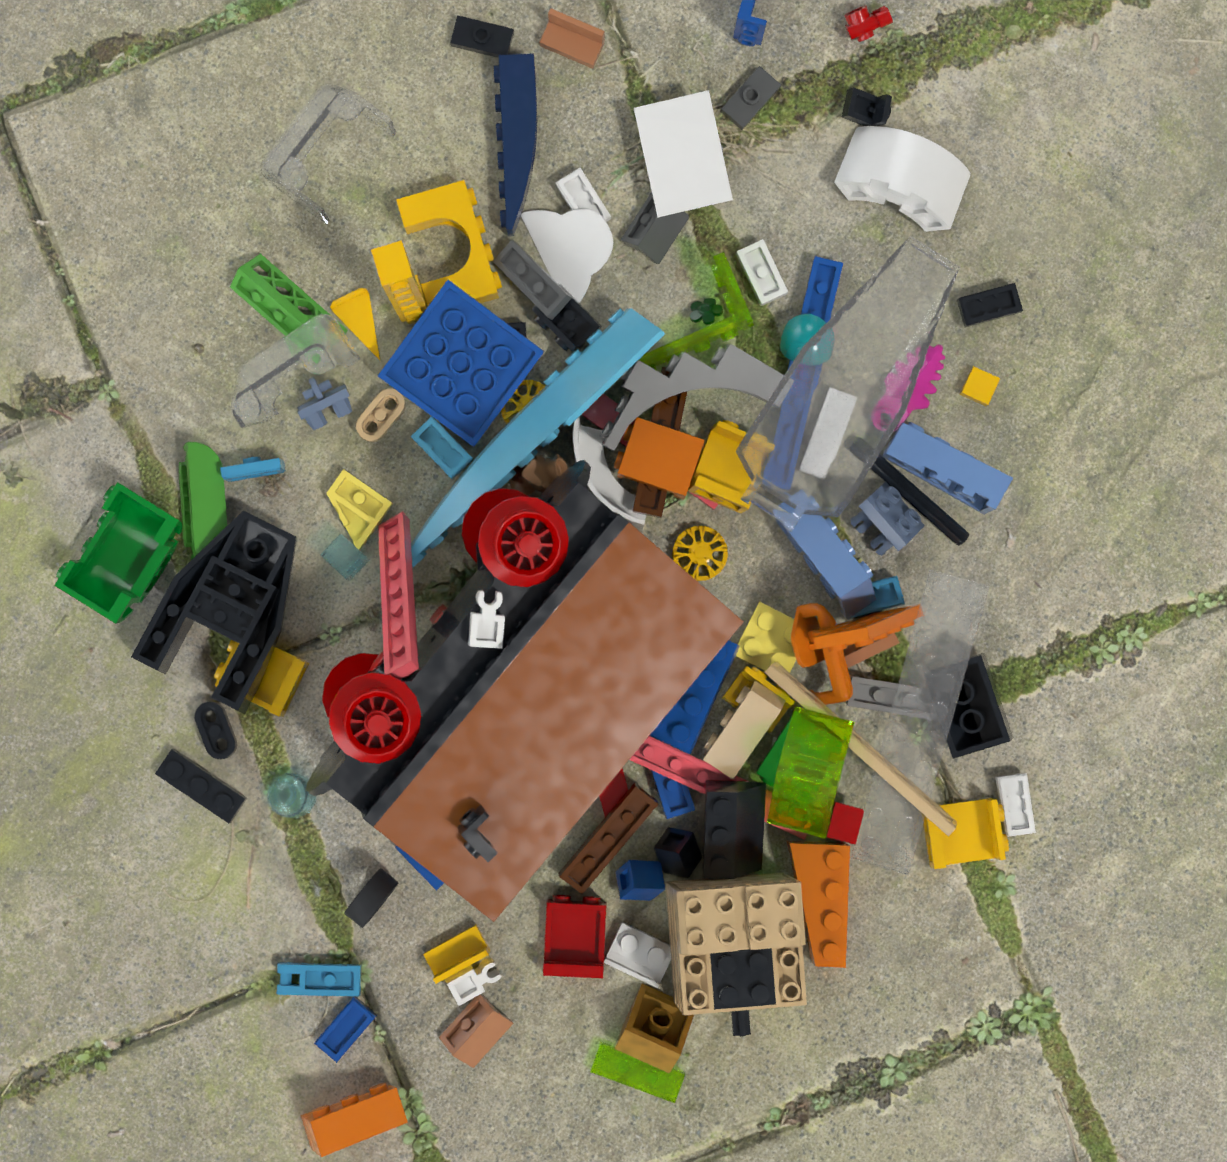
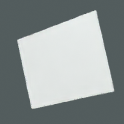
M709 90L634 108L657 217L733 200Z

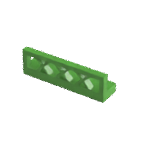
M261 253L238 268L230 288L316 364L324 360L330 347L346 335L348 330ZM260 266L268 273V277L259 275L253 269ZM276 287L285 288L290 293V296L280 294ZM298 306L308 308L312 315L303 314L298 309ZM320 325L328 326L335 333L329 337L320 329Z

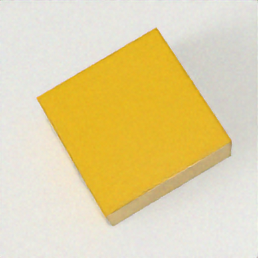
M973 366L959 395L981 405L988 406L1000 378Z

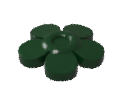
M706 298L703 303L696 301L690 306L692 311L690 313V320L694 323L703 320L704 324L709 325L715 322V316L718 317L723 314L722 306L716 305V300L713 298Z

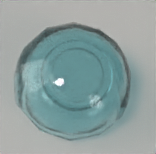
M284 773L275 777L268 787L267 802L272 811L282 817L293 819L308 814L316 803V796L306 791L309 778L296 773Z

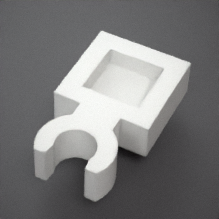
M478 590L476 601L481 610L480 613L471 612L469 646L502 649L505 616L503 614H496V609L501 606L503 600L500 591H495L494 601L488 604L484 602V591Z
M491 957L483 959L476 969H473L472 965L444 979L458 1006L485 992L482 986L484 983H494L502 977L498 969L487 972L495 966Z

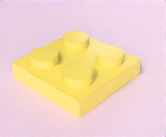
M759 601L737 643L740 647L736 657L763 671H766L774 662H778L790 673L796 662L791 642L794 619Z

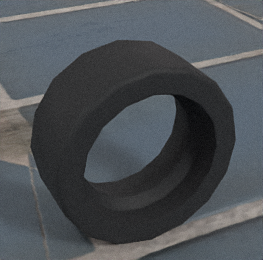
M380 868L354 898L344 914L363 928L397 887L398 881Z

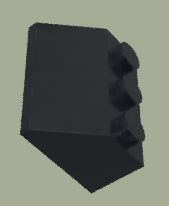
M985 653L924 673L953 759L1010 742L1013 739Z
M706 780L702 859L703 878L736 879L762 870L766 782Z

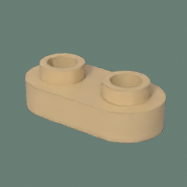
M384 389L374 398L356 423L357 433L362 439L367 442H377L386 435L405 411L406 403L402 394L395 389ZM389 400L396 401V407L393 410L386 409V403ZM370 423L377 424V430L373 433L367 431V426Z

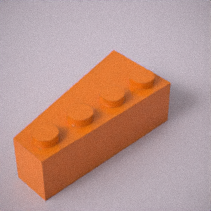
M786 840L794 878L801 881L804 927L811 961L816 967L846 968L850 845L835 842Z

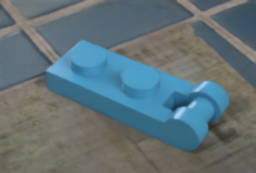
M277 963V973H280V984H277L276 994L359 997L361 995L362 964ZM292 974H300L299 984H292Z

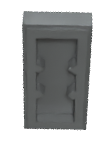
M759 66L721 108L720 112L743 130L781 88V84Z

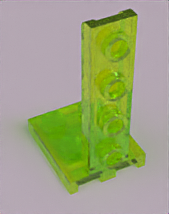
M724 252L713 256L715 265L711 266L718 287L725 286L727 292L722 295L732 316L645 353L639 361L657 371L656 366L665 362L668 364L674 354L679 356L681 352L688 353L693 350L695 354L703 352L712 347L711 342L720 338L723 342L737 337L739 330L743 329L744 331L754 326L752 316Z

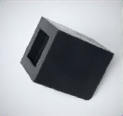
M668 827L654 847L662 870L667 874L689 878L702 859L694 833Z

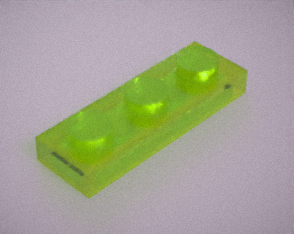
M600 1041L590 1069L591 1073L664 1100L676 1102L685 1072L673 1068L669 1074L614 1049L615 1047Z

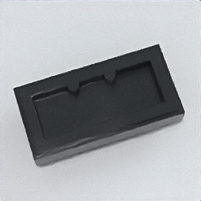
M457 15L450 45L451 47L499 58V55H509L514 29Z
M1015 283L957 299L964 328L1015 315L1023 311Z

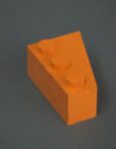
M386 1082L369 1088L370 1092L359 1096L358 1094L349 1095L341 1099V1102L325 1105L301 1115L312 1151L320 1157H324L408 1123L397 1087L387 1086Z

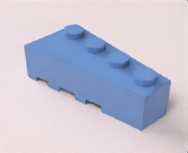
M800 490L772 510L774 518L797 552L803 551L805 553L803 558L813 574L817 575L820 573L822 575L819 578L831 599L836 596L838 597L842 609L841 613L848 620L876 600L871 582L873 573L864 561L859 563L853 555L856 552L846 539L841 541L836 535L839 531L829 517L824 519L819 512L822 510L817 501L812 496L807 498L802 490Z

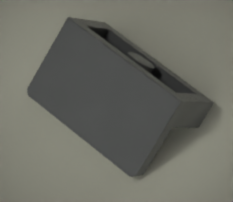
M651 192L622 236L621 241L628 247L642 251L652 262L660 264L688 221L689 215L684 211L657 217Z

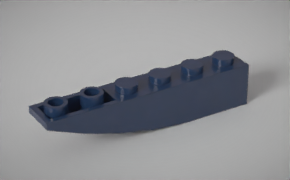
M534 53L499 55V65H494V83H500V94H495L496 112H501L502 123H496L497 141H503V152H498V170H504V181H499L500 199H505L506 210H500L501 228H507L508 237L515 235L532 178L536 153L538 117Z

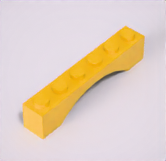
M402 240L371 249L381 285L401 322L407 321L408 324L416 323L427 309V303L420 280L413 273Z

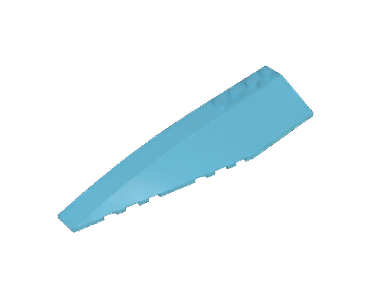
M621 308L618 309L608 319L610 325L603 332L597 329L586 340L589 345L582 352L578 349L575 350L565 360L568 365L560 373L555 370L543 381L546 386L510 420L458 478L411 543L412 568L427 555L425 551L428 548L433 549L445 539L449 533L447 530L450 527L455 528L463 523V517L473 501L483 493L499 489L516 474L513 469L516 465L520 468L527 465L538 453L535 449L538 445L542 447L547 444L549 445L558 436L557 434L560 432L558 427L560 425L570 426L658 342L665 333L632 308H627L625 311Z

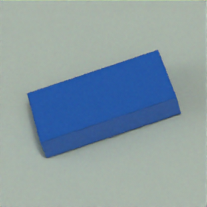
M354 996L314 1044L337 1063L375 1019L377 1014Z

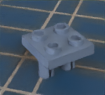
M884 482L859 505L862 511L851 518L853 527L860 521H864L856 529L859 533H864L873 524L882 532L870 541L873 549L883 543L876 551L881 556L893 546L897 551L901 550L925 526L921 522L919 514L909 508L903 502L898 490L889 486L887 482Z

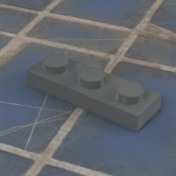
M511 240L493 260L507 277L551 320L572 299L514 240Z

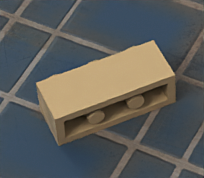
M756 680L750 689L744 686L735 700L739 703L735 711L733 712L729 709L719 723L723 726L722 730L718 735L713 732L704 745L707 752L703 760L731 779H734L781 712L786 701Z

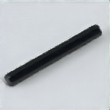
M860 439L852 447L851 451L855 456L887 482L889 486L896 488L906 501L956 545L960 546L968 539L969 533L867 442Z

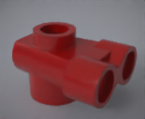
M884 5L869 14L867 6H862L845 14L844 16L848 25H845L849 38L851 40L857 38L858 42L867 40L874 36L873 30L893 23L888 8Z

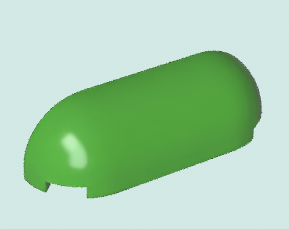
M186 442L183 449L186 451L185 462H179L183 540L185 547H191L193 553L190 558L191 560L227 526L224 479L220 469L223 467L221 460L210 447L198 442Z

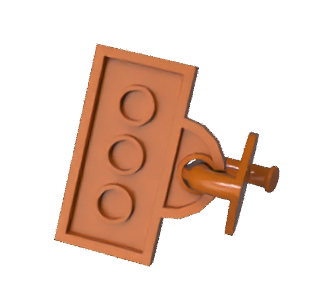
M809 603L797 606L791 632V642L795 658L803 668L825 660L833 689L825 692L809 691L825 705L848 701L853 695V687L843 649L852 644H855L856 647L873 644L875 640L888 637L887 634L901 631V628L915 625L914 620L924 616L922 605L917 604L876 612L856 620L836 624L831 613L821 604Z

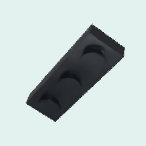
M175 749L170 750L155 775L228 824L233 821L247 800V797Z

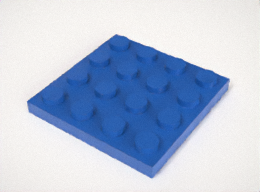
M448 279L378 374V377L474 447L542 356L544 350Z

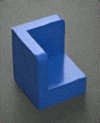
M629 860L615 871L621 900L650 901L665 890L662 866L659 861Z

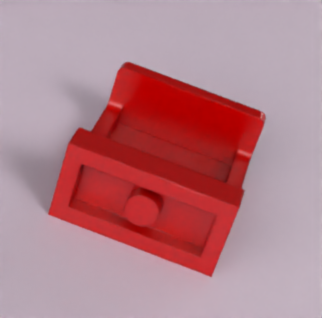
M553 895V900L547 899L543 976L603 979L607 902H601V897L583 896V901H571L570 895Z

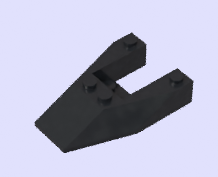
M243 510L174 576L131 658L166 675L195 621L239 643L211 698L245 714L260 686L282 631L297 537Z

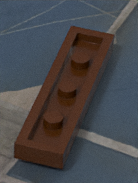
M634 783L558 873L559 877L583 894L658 806V801Z

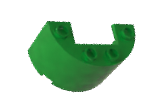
M118 482L116 485L110 486L104 495L103 500L105 503L102 509L109 512L102 514L97 522L98 530L94 537H89L82 546L81 552L83 555L79 560H69V562H65L59 568L56 574L58 580L54 585L115 624L122 622L132 614L133 609L130 606L133 603H142L153 589L170 562L179 541L174 539L175 534L180 535L182 532V522Z

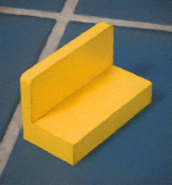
M476 924L426 951L423 955L434 974L433 981L437 984L488 956L491 950Z

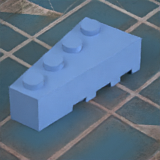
M909 422L908 425L905 423L900 425L882 455L886 460L983 515L996 510L1013 480V477L975 459L970 454L951 447L945 440L939 437L933 438L925 434L923 428L912 422Z

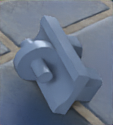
M315 377L308 379L312 388L303 391L302 394L305 400L315 395L316 398L297 407L301 420L305 418L313 430L327 424V420L322 412L324 408L332 405L338 418L352 412L348 398L350 395L345 384L323 394L324 391L332 388L329 379L318 384Z

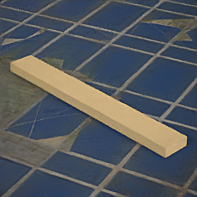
M778 662L771 664L764 672L948 837L956 829V820Z

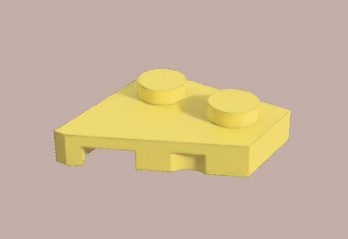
M344 469L326 493L353 540V544L359 550L363 548L393 505L392 502Z

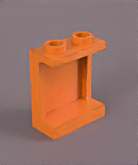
M637 417L634 425L629 424L623 438V440L628 441L625 453L618 452L614 468L619 470L617 477L621 479L625 477L673 493L674 497L684 500L705 440Z

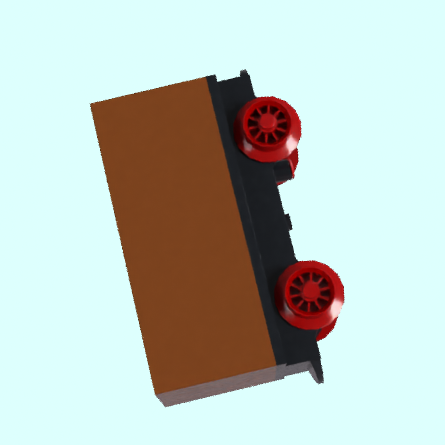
M585 460L576 462L561 476H557L539 498L529 497L518 490L499 488L483 493L471 503L463 517L461 535L466 551L477 564V572L461 589L459 595L448 608L442 604L429 619L432 622L431 628L417 642L418 670L414 671L409 677L399 680L390 674H384L383 652L380 654L359 653L345 657L335 665L323 686L322 701L326 715L329 718L334 741L319 758L320 762L307 783L306 791L313 796H317L333 789L361 811L362 817L366 822L493 922H495L744 622L619 513L613 512L586 489L591 467ZM478 590L484 591V602L488 604L494 601L495 591H500L502 594V604L496 609V614H503L505 616L502 649L471 647L468 645L471 612L480 613L481 610L476 601ZM480 805L486 809L489 817L477 829L491 842L498 853L489 862L482 856L476 859L463 845L466 840L461 836L457 828L461 824L459 822L460 818L469 809L474 808L476 810Z

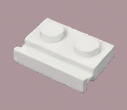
M622 922L604 959V963L658 988L671 961L670 944Z

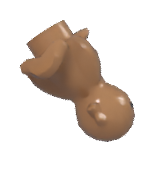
M558 454L553 459L537 455L528 465L522 468L519 466L514 468L516 474L509 480L511 489L518 490L525 495H531L536 490L544 492L557 476H561L568 467L564 458Z

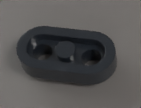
M217 702L202 703L196 709L194 719L207 753L215 759L231 757L237 749V739L224 707ZM210 711L216 713L217 717L214 722H210L207 719V714ZM221 738L227 741V747L224 750L218 747V741Z

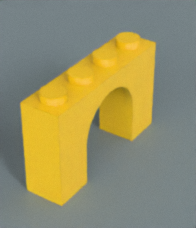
M461 180L396 199L407 234L439 225H448L462 231L470 241V255L463 268L452 275L421 284L427 307L448 279L479 303L499 298L497 289H501L502 285L498 271L491 272L489 261H493L494 258L490 244L483 245L480 235L486 231L481 215L475 217L472 206L477 205L473 187L467 189L465 180Z

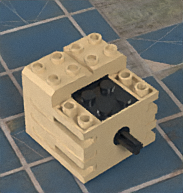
M784 872L745 875L736 879L700 878L665 881L674 1003L679 1007L683 1015L731 1011L733 1036L741 1037L751 1035L749 1010L807 1005L803 945H806L801 881Z

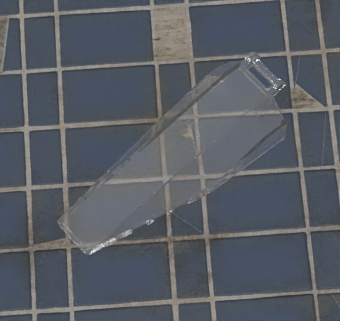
M910 235L871 278L855 292L850 300L802 347L736 449V453L752 481L743 494L742 501L747 504L751 502L785 524L784 528L792 532L803 514L840 516L852 500L906 412L918 374L924 364L929 345L933 340L936 326L942 316L945 303L948 300L960 267ZM761 487L795 510L790 514L756 491Z

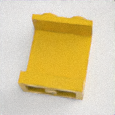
M728 420L718 421L710 429L688 491L740 514L749 509L753 499L749 494L763 456L771 450L773 444L765 441V436L759 433H747L740 430L739 426L734 422Z
M986 798L939 805L957 821L956 829L949 837L922 813L929 867L941 869L946 868V865L986 859L1006 860L1005 852L1009 851L1007 835L1002 834L1001 822H1004L1005 817L1003 806L998 804L997 799Z

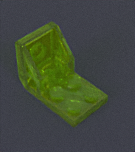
M795 706L777 768L767 823L821 838L826 837L855 722Z

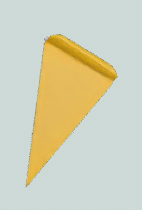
M358 288L334 300L330 306L332 312L380 360L368 290L366 288Z

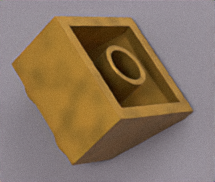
M642 983L622 1026L614 1049L670 1074L681 1056L694 1015H683L682 1011L674 1003L672 996Z

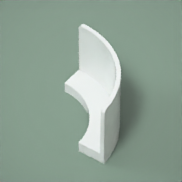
M862 126L856 128L834 183L848 201H870L884 205L887 200L899 205L900 212L913 219L925 232L951 229L970 178V171L952 153L922 136L895 128Z
M578 417L574 421L573 427L574 454L576 462L585 460L591 467L586 489L613 512L619 513L636 529L643 531L646 515L632 512L635 496L616 481L608 468L604 455V446L601 445L604 438L600 437L603 430L580 425V417Z

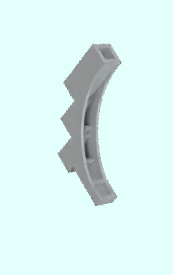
M726 344L724 348L720 346L711 360L715 364L713 368L686 352H681L679 356L674 354L665 369L669 372L668 376L638 360L620 377V379L624 380L620 387L631 393L628 397L623 395L615 409L619 414L614 423L608 421L600 435V437L604 438L601 445L614 451L631 422L653 405L679 393L703 388L729 389L754 396L771 406H778L792 379L732 344Z

